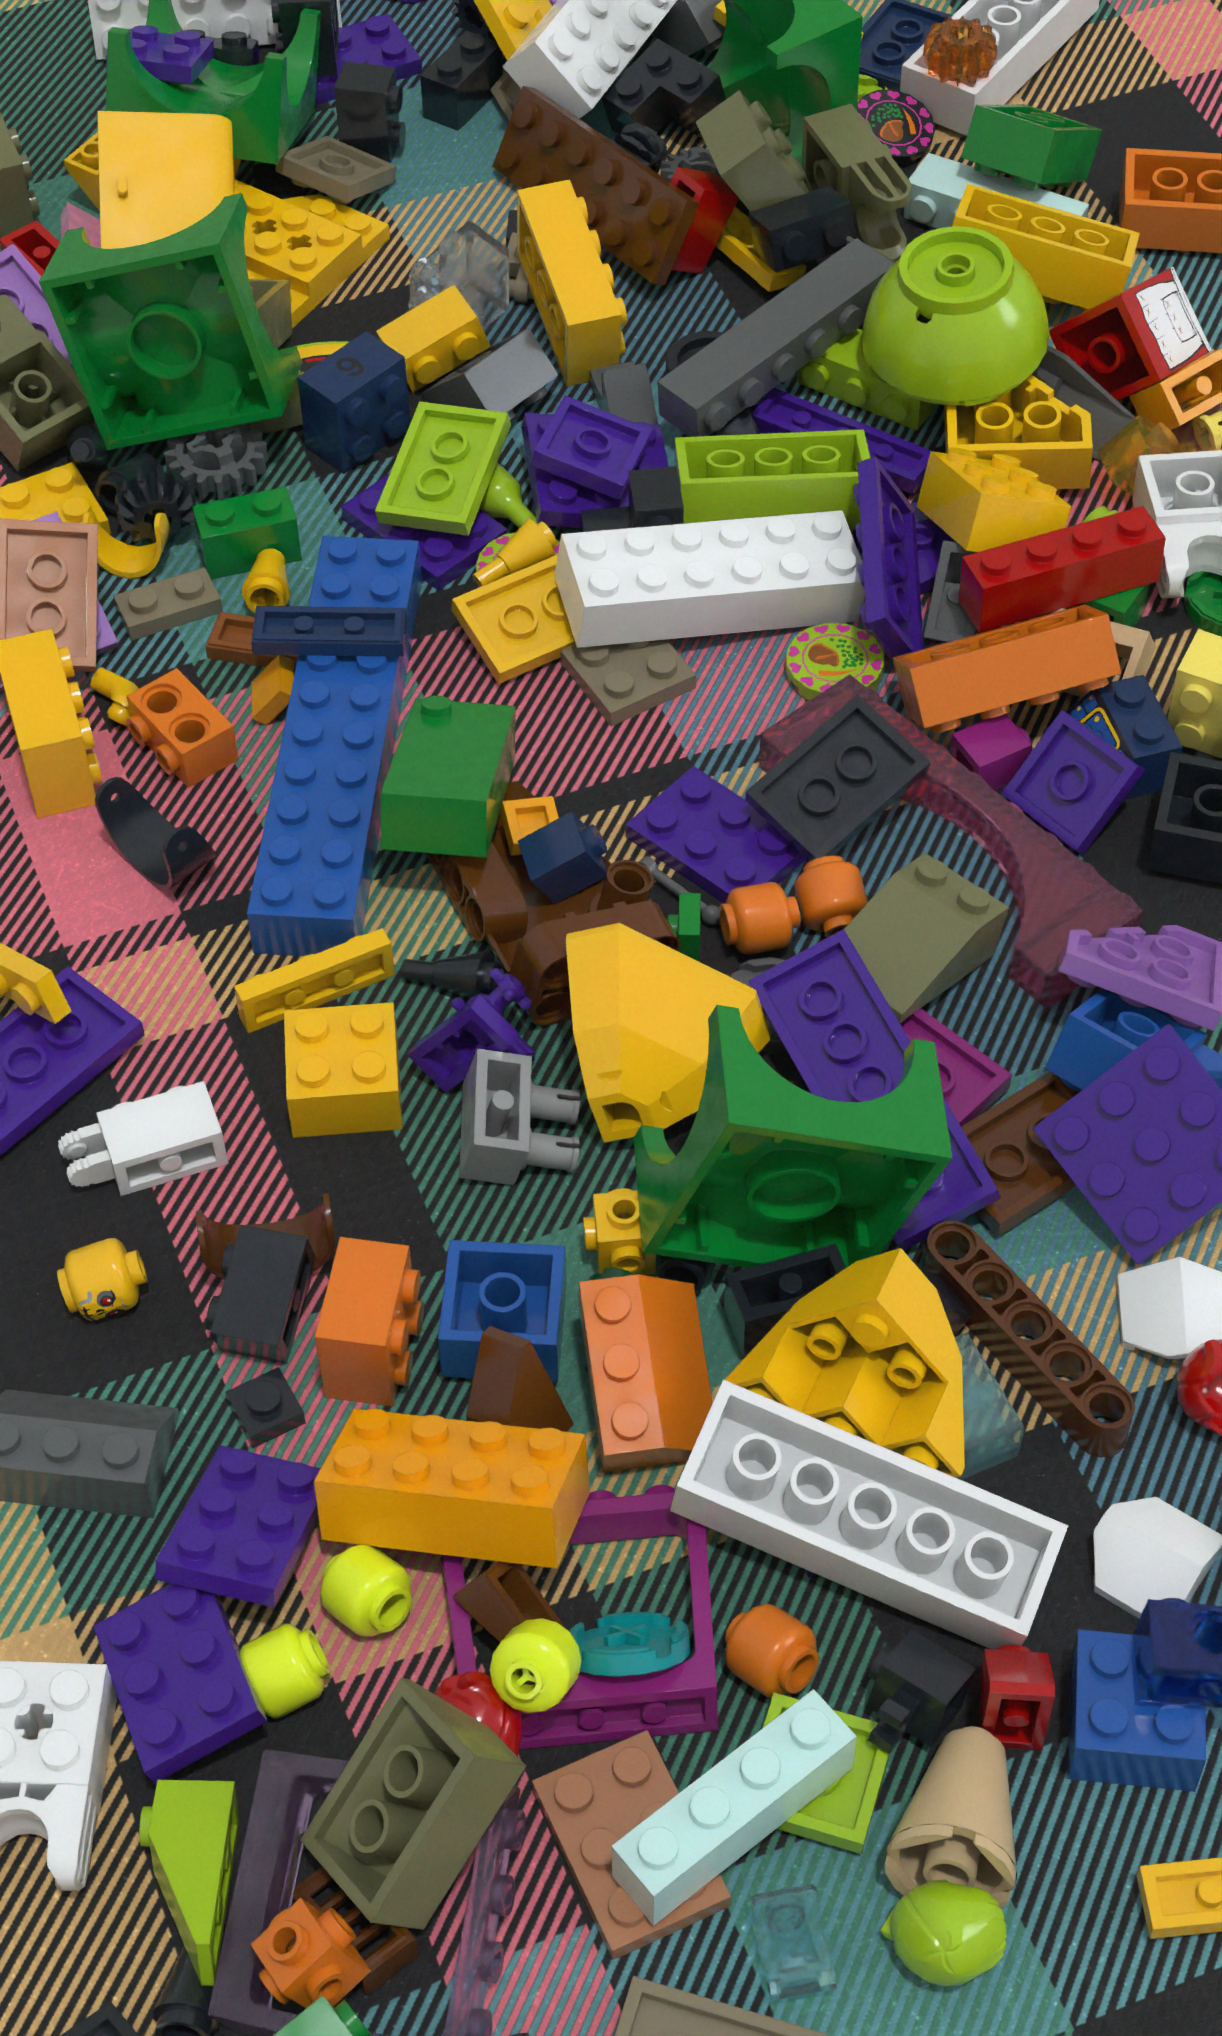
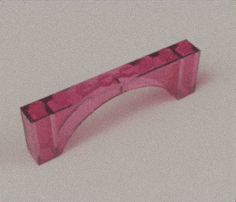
M849 674L760 733L759 768L767 773L858 694L931 762L930 769L898 799L921 806L954 823L979 843L997 863L1013 892L1020 921V932L1014 944L1009 978L1046 1010L1080 986L1071 981L1065 973L1058 971L1061 950L1070 930L1086 929L1092 934L1091 938L1105 937L1109 928L1140 927L1143 910L1138 907L1132 897L1118 891L1102 878L1091 864L1082 862L1066 849L1055 835L1041 829L1025 816L1015 803L1005 800L989 787L979 774L969 771L953 758L943 745L932 741L917 729L908 717L900 715L881 700L876 691L870 687H865L852 675Z

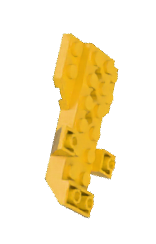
M97 132L63 161L65 169L100 211ZM234 158V178L241 159ZM234 179L235 194H243L248 208L244 229L249 279L290 280L292 328L390 239L389 224L341 203L334 202L323 195L315 194L280 199Z

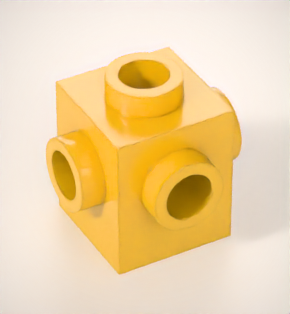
M621 1188L608 1193L593 1194L594 1217H584L583 1226L586 1252L596 1251L598 1272L602 1273L603 1269L614 1267L627 1270L634 1275H655L656 1255L643 1253L638 1190L633 1191Z

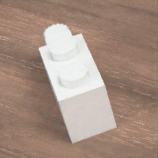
M204 1081L188 1086H177L165 1093L134 1102H123L111 1109L97 1112L96 1115L99 1123L65 1133L63 1137L61 1136V1140L58 1141V1147L63 1158L66 1157L67 1160H74L67 1168V1176L71 1185L83 1187L115 1178L121 1196L228 1164L222 1130Z

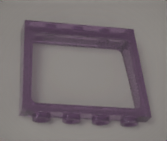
M264 1749L208 2011V2016L231 2030L257 2036H273L298 2016L297 2014L271 2009L273 1995L259 1977V1973L265 1967L250 1944L269 1927L270 1922L277 1914L291 1907L304 1846L300 1839L307 1830L312 1802L317 1794L331 1791L348 1764V1760ZM516 1784L477 1844L443 2036L492 2035L491 2012L488 2009H483L487 1983H497L502 1974L504 1963L503 1945L501 1942L495 1941L499 1915L508 1916L511 1913L515 1899L514 1878L511 1875H506L510 1850H520L526 1834L525 1813L523 1810H517L521 1789ZM370 2032V2034H371L372 2036H388V2035H383V2034H379V2033Z

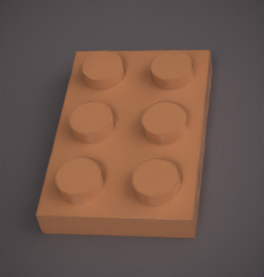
M0 519V640L53 629L57 647H68L74 671L95 672L98 524Z
M648 1730L532 1780V1791L612 1960L731 1907V1895L719 1874L653 1926L612 1877L611 1846L679 1794Z

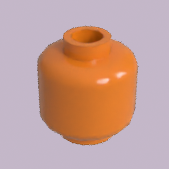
M824 856L810 861L804 866V872L799 875L794 883L804 925L813 931L824 932L826 937H830L845 929L868 903L859 868L850 862H844L840 856Z
M775 882L734 888L729 892L726 903L719 906V921L725 943L728 946L734 945L738 952L744 955H754L786 948L791 941L793 928L800 927L801 923L796 898L794 896L786 897L781 886Z
M762 1604L753 1607L747 1613L744 1612L737 1615L726 1631L725 1641L727 1646L725 1656L727 1667L735 1677L764 1696L772 1698L774 1692L781 1695L800 1692L812 1680L817 1670L819 1654L814 1633L809 1626L778 1606Z

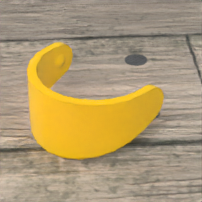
M85 512L83 516V523L98 524L97 562L109 573L128 579L140 578L150 573L156 567L170 532L169 521L165 513H157L155 516L156 542L144 546L130 545L113 538L100 526L94 512Z

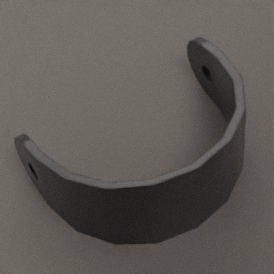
M113 777L108 779L98 789L95 797V806L108 835L132 867L147 881L160 889H171L216 856L214 849L195 829L184 825L177 828L174 827L123 778ZM116 793L115 799L111 800L112 795Z

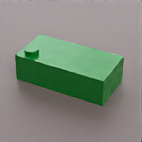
M428 696L424 699L415 698L381 790V849L487 857L515 762L516 706L456 702L444 696Z

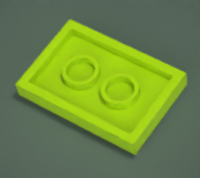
M419 401L375 509L378 522L381 524L469 536L511 428L509 414L506 412Z

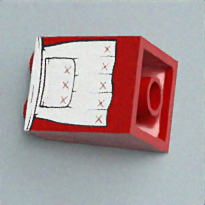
M1174 267L1109 298L1049 330L1056 349L1074 360L1116 400H1120L1166 378L1202 355L1212 351Z

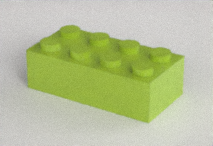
M864 429L675 437V466L677 467L684 506V524L842 510L850 531L856 530V525L861 523L860 509L854 496V485L859 483L857 462L871 458Z

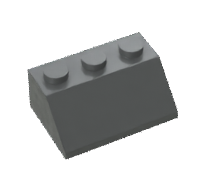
M6 1389L0 1394V1501L154 1518L179 1418L178 1408Z

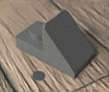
M634 361L590 370V385L601 410L631 422L658 424L649 374L645 364L635 365Z
M943 540L923 637L926 640L947 643L975 634L976 627L959 602L962 557L977 552L966 551L956 542Z

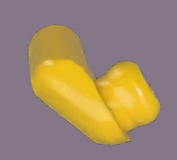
M101 667L95 671L91 678V689L113 700L112 705L107 710L108 718L127 726L130 712L126 696L139 688L133 682Z

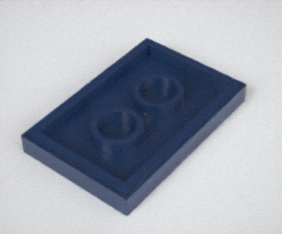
M885 0L862 27L864 34L861 42L859 74L878 80V86L885 90L886 86L888 90L900 91L902 65L953 15L906 0Z

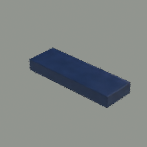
M256 606L251 640L253 655L404 657L407 612L406 608Z

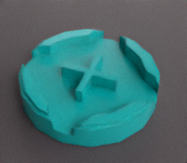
M624 1612L607 1614L603 1618L597 1619L598 1628L585 1631L584 1623L580 1622L569 1630L579 1645L581 1655L580 1672L593 1675L629 1676L652 1673L677 1665L690 1655L687 1624L679 1620L674 1623L675 1627L670 1626V1617L663 1616L661 1613Z

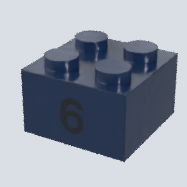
M367 331L297 377L305 446L343 474L360 462L367 460L373 453L392 440L400 437L410 426L405 357Z

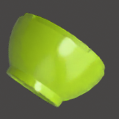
M965 226L942 227L928 231L915 238L906 246L900 259L890 266L873 291L867 307L862 332L863 353L869 369L872 368L891 388L909 398L942 405H964L965 407L992 402L994 398L1000 397L1018 387L1038 368L1046 354L1050 337L1045 304L1040 290L1029 272L1012 256L1007 245L997 236L985 230ZM921 314L925 318L930 319V321L922 323L917 318Z

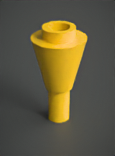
M527 519L496 555L497 558L472 575L478 587L555 556L553 548L558 546L553 532L544 522L541 521L536 524L533 520Z

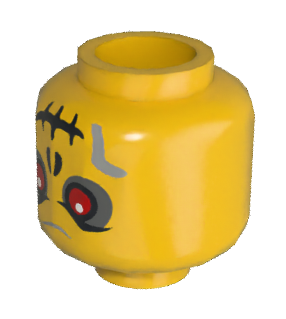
M108 1238L70 1251L65 1257V1268L57 1270L59 1286L71 1313L79 1311L85 1319L90 1321L136 1306L139 1301L138 1285L148 1282L146 1270L138 1250L127 1252L122 1242L116 1238Z

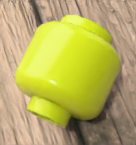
M367 1545L350 1547L334 1556L324 1570L320 1588L323 1607L331 1616L357 1635L372 1637L394 1630L404 1621L412 1603V1586L409 1574L400 1564L376 1547Z
M544 1618L526 1620L515 1626L493 1652L490 1665L492 1686L501 1700L513 1709L526 1713L547 1711L560 1703L579 1677L581 1667L579 1645L572 1634L558 1622Z
M282 1624L249 1641L240 1649L241 1661L247 1676L258 1695L264 1713L271 1718H281L319 1698L324 1690V1677L331 1673L326 1655L310 1629L301 1632L291 1624Z

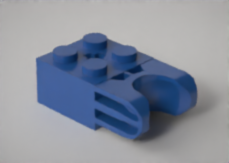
M1101 989L1069 1014L1045 1068L1059 1076L1067 1087L1080 1092L1167 1024H1171L1222 1089V1054L1203 1044L1208 1034L1197 1028L1184 1026L1176 1022L1170 1014L1153 1007L1140 1008L1132 1006L1123 1001L1118 994L1106 989Z

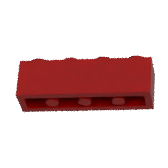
M1141 506L962 557L959 602L980 633L1057 611L1061 608L1064 609L1158 582L1166 537L1145 507Z

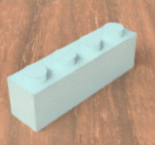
M931 153L926 155L909 178L911 183L910 205L904 207V218L937 229L951 227L968 183L1088 218L1089 211L1088 203L1038 188V190L1025 188L1014 184L1012 179L1000 175L998 177L986 175L975 171L972 166Z
M813 1689L611 1846L612 1877L653 1926L656 1925L853 1768L857 1736Z

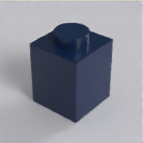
M572 811L518 840L531 882L554 904L606 877L607 868L602 855L607 853V846L601 833L593 824L587 827Z

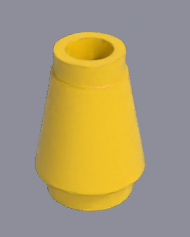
M264 549L259 552L243 583L242 597L252 612L255 613L256 606H286L290 599L285 557L276 549Z

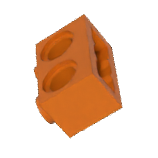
M177 668L126 696L130 712L127 726L133 738L141 746L147 744L154 751L161 768L168 775L174 773L188 788L239 760L233 725Z

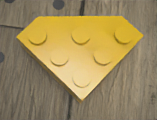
M1030 375L1018 387L1000 397L994 398L992 402L966 407L964 405H944L946 454H948L949 448L956 447L972 451L980 459L992 460L993 454L1008 455L1021 461L1020 466L1023 469L1037 473L1039 475L1038 480L1041 483L1051 485L1056 489L1089 488L1093 452L1091 414L1077 404L1070 408L1054 397V389L1033 375Z

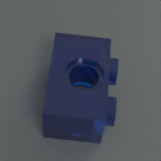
M1179 1598L1148 1599L1133 1632L1139 1701L1222 1708V1606L1188 1603Z

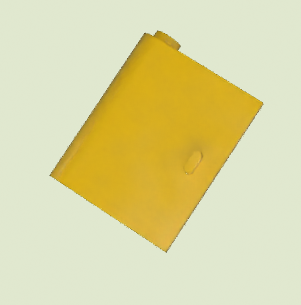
M98 111L101 248H126L165 238L203 219L221 203L225 196L235 195L233 127L231 120L227 117L216 114Z

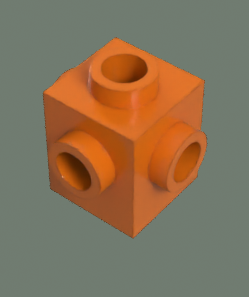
M302 1898L298 1899L290 1908L277 1914L270 1922L269 1927L250 1944L265 1967L259 1973L261 1981L269 1992L282 2004H286L292 1999L301 2006L308 2008L323 1995L334 2006L371 1972L352 1944L356 1939V1935L344 1918L331 1907L322 1913Z

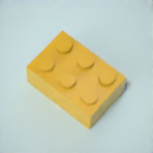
M956 447L949 448L948 454L930 451L916 506L966 551L981 552L1066 528L1071 510V505L1056 495L1057 489L1055 487L1041 483L1038 480L1039 475L1037 473L1023 469L1020 466L1021 461L1019 459L1003 454H993L992 460L977 458L976 453Z
M53 629L0 640V675L37 818L95 805L96 795L93 784L103 781L96 753L86 754V750L95 748L89 720L85 716L77 718L76 715L77 713L85 712L78 682L67 683L66 678L75 676L68 647H57Z

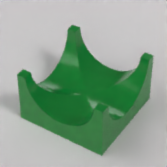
M149 0L146 25L158 28L160 33L175 34L178 31H183L175 16L172 0ZM308 8L302 10L296 34L289 47L281 54L269 52L265 57L264 63L252 66L231 65L212 58L192 84L163 81L154 77L142 66L136 57L131 43L130 29L112 27L108 31L106 111L221 115L227 117L232 122L234 158L277 165L315 112L321 11Z
M724 0L726 8L725 32L719 50L708 69L720 76L726 99L740 90L750 104L759 101L772 121L769 127L774 131L778 128L783 131L794 149L790 155H793L802 167L804 117L852 104L857 110L863 16L843 0Z
M242 193L225 196L211 213L195 224L165 238L137 246L116 249L96 248L90 246L84 227L67 230L40 278L39 284L107 450L266 420L283 415L301 368L302 360L297 346L280 350L275 347L265 331L258 314L246 266L244 229L248 208Z
M716 1005L708 1018V1060L701 1101L694 1124L681 1151L677 1156L674 1155L665 1140L663 1128L641 1125L633 1137L643 1253L745 1268L835 1243L846 1268L858 1260L879 1255L953 1159L935 1042L913 1038L904 1051V1066L899 1084L889 1094L863 1102L835 1101L802 1090L780 1076L762 1059L750 1042L741 1021L739 1008Z

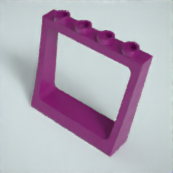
M655 1485L647 1489L643 1495L616 1497L615 1494L606 1490L591 1492L568 1545L669 1535L683 1537L688 1544L695 1654L689 1660L668 1669L641 1675L603 1676L579 1672L578 1679L559 1704L544 1712L526 1713L521 1711L523 1736L520 1749L623 1740L648 1730L651 1737L718 1730L717 1683L706 1526L670 1511L675 1494L673 1487ZM442 1555L457 1674H463L467 1671L477 1672L469 1613L453 1596L465 1586L462 1561L465 1557Z

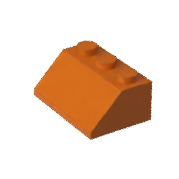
M639 1274L579 1282L578 1306L602 1472L688 1461L713 1404L694 1284Z

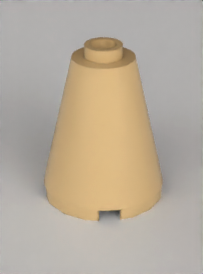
M968 1726L953 1730L943 1738L886 1849L885 1874L893 1887L902 1895L906 1896L910 1890L930 1880H947L955 1884L977 1887L987 1891L998 1901L1000 1908H1003L1009 1901L1010 1892L1016 1884L1017 1869L1006 1752L1003 1744L987 1730Z

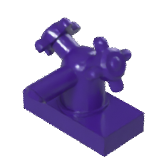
M498 968L492 969L488 974L498 984V987L489 995L478 994L473 996L467 1003L458 997L454 998L451 1001V1006L457 1012L417 1041L407 1054L444 1092H448L465 1079L477 1048L532 1056V1062L535 1060L537 1052L504 1019V1010L512 1002L518 1003L525 1011L532 1006L531 1000L526 996L524 986L512 974H503Z

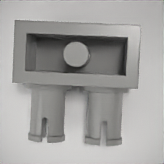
M477 1048L463 1082L459 1178L514 1185L520 1171L524 1170L527 1165L566 1170L573 1173L579 1157V1148H575L579 1146V1138L531 1132L530 1118L566 1122L567 1124L574 1125L579 1113L580 1101L577 1100L580 1098V1091L533 1085L531 1079L532 1056Z

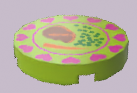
M823 623L809 627L794 637L787 649L786 677L789 683L793 682L798 687V693L805 699L824 706H844L857 694L863 696L867 693L868 697L877 690L883 679L884 652L878 641L863 629L845 623Z

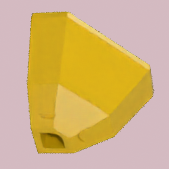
M621 923L566 934L573 1035L587 1099L604 1143L634 1137L641 1125L665 1129L698 1111L708 1060V1018L716 1005L739 1008L744 1030L758 1053L770 1041L771 1033L755 989Z
M902 1248L858 1260L799 1299L724 1379L952 1477H961L964 1471L962 1356L937 1289Z

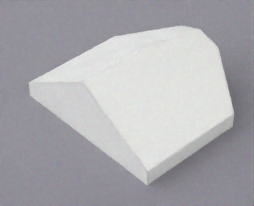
M1176 1257L1117 1274L1121 1346L1127 1350L1138 1348L1167 1359H1185L1190 1352L1204 1342L1212 1339H1222V1272L1182 1257Z
M1158 1497L1112 1504L1104 1513L1093 1532L1094 1592L1167 1635L1222 1552V1535Z

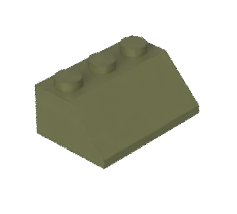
M401 1677L300 1841L370 1923L424 1930L526 1765L490 1727L412 1680Z

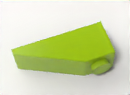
M157 1780L153 1806H143L141 1811L140 1845L150 1847L154 1875L201 1986H215L240 1824L235 1781Z

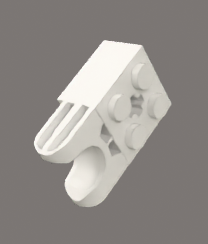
M1222 450L1139 455L1132 500L1134 508L1144 506L1166 537L1160 578L1156 582L1158 591L1162 599L1184 597L1183 582L1186 577L1195 572H1212L1222 576Z
M0 1661V1847L17 1835L34 1834L42 1836L48 1841L47 1866L55 1878V1886L62 1891H80L85 1887L96 1817L100 1815L117 1702V1694L107 1664Z

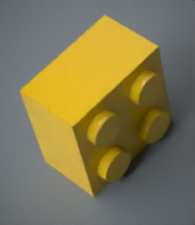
M394 1002L284 1010L286 1099L293 1138L403 1129L399 1050Z

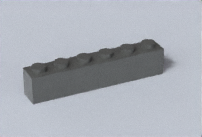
M854 239L658 380L659 415L689 437L709 436L714 431L721 430L737 414L747 407L755 405L763 395L781 382L789 380L797 370L812 359L823 355L830 346L842 337L853 333L864 322L873 291L883 275L894 263L859 239Z

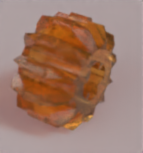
M963 15L960 19L956 20L945 17L943 23L932 24L923 48V56H925V64L928 66V74L939 76L941 83L954 81L957 86L960 82L966 81L970 84H975L977 78H987L997 56L996 37L992 35V27L981 25L979 18L966 20Z

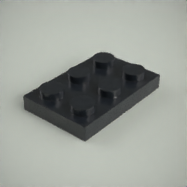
M857 694L746 791L745 800L809 861L820 857L835 855L929 771L931 762Z

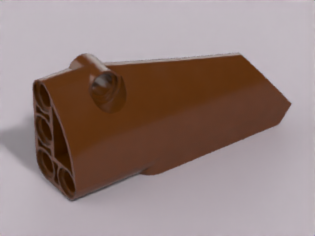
M519 781L508 782L503 801L536 798ZM500 813L486 858L426 853L471 936L477 942L487 941L504 973L512 974L524 986L526 996L532 1002V1006L526 1012L531 1021L536 1025L545 1026L572 1019L566 934L621 923L676 951L680 949L681 941L659 905L649 897L654 880L652 873L639 862L619 860L610 863L603 857L607 868L605 878L554 904L531 882L523 856H511Z

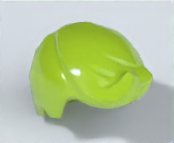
M930 1880L910 1890L906 1896L898 1900L880 1929L885 1938L893 1941L895 1954L901 1958L905 1967L928 1983L939 1986L963 1985L997 1965L1004 1956L1003 1951L1006 1949V1924L1003 1910L1000 1908L998 1901L981 1888L959 1885L947 1880Z

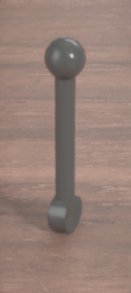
M645 856L639 861V863L650 870L656 881L678 897L679 893H690L660 871L655 861L649 856ZM701 901L700 913L702 914L703 921L708 925L718 924L720 922L719 907L706 905Z

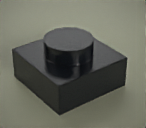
M279 1367L225 1392L228 1405L252 1449L306 1424L304 1411Z

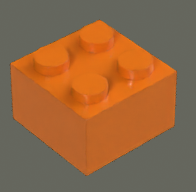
M340 1237L315 1333V1343L325 1398L394 1407L398 1386L408 1385L412 1370L413 1353L407 1350L410 1335L419 1336L424 1316V1302L417 1301L420 1289V1270L412 1269L408 1245Z

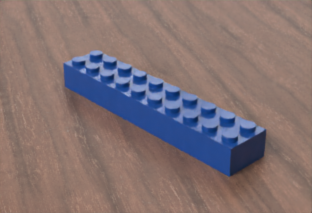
M322 536L308 607L406 608L407 628L404 657L298 655L247 910L253 953L288 956L317 954L345 943L352 937L362 935L381 828V790L392 763L422 587L419 541Z

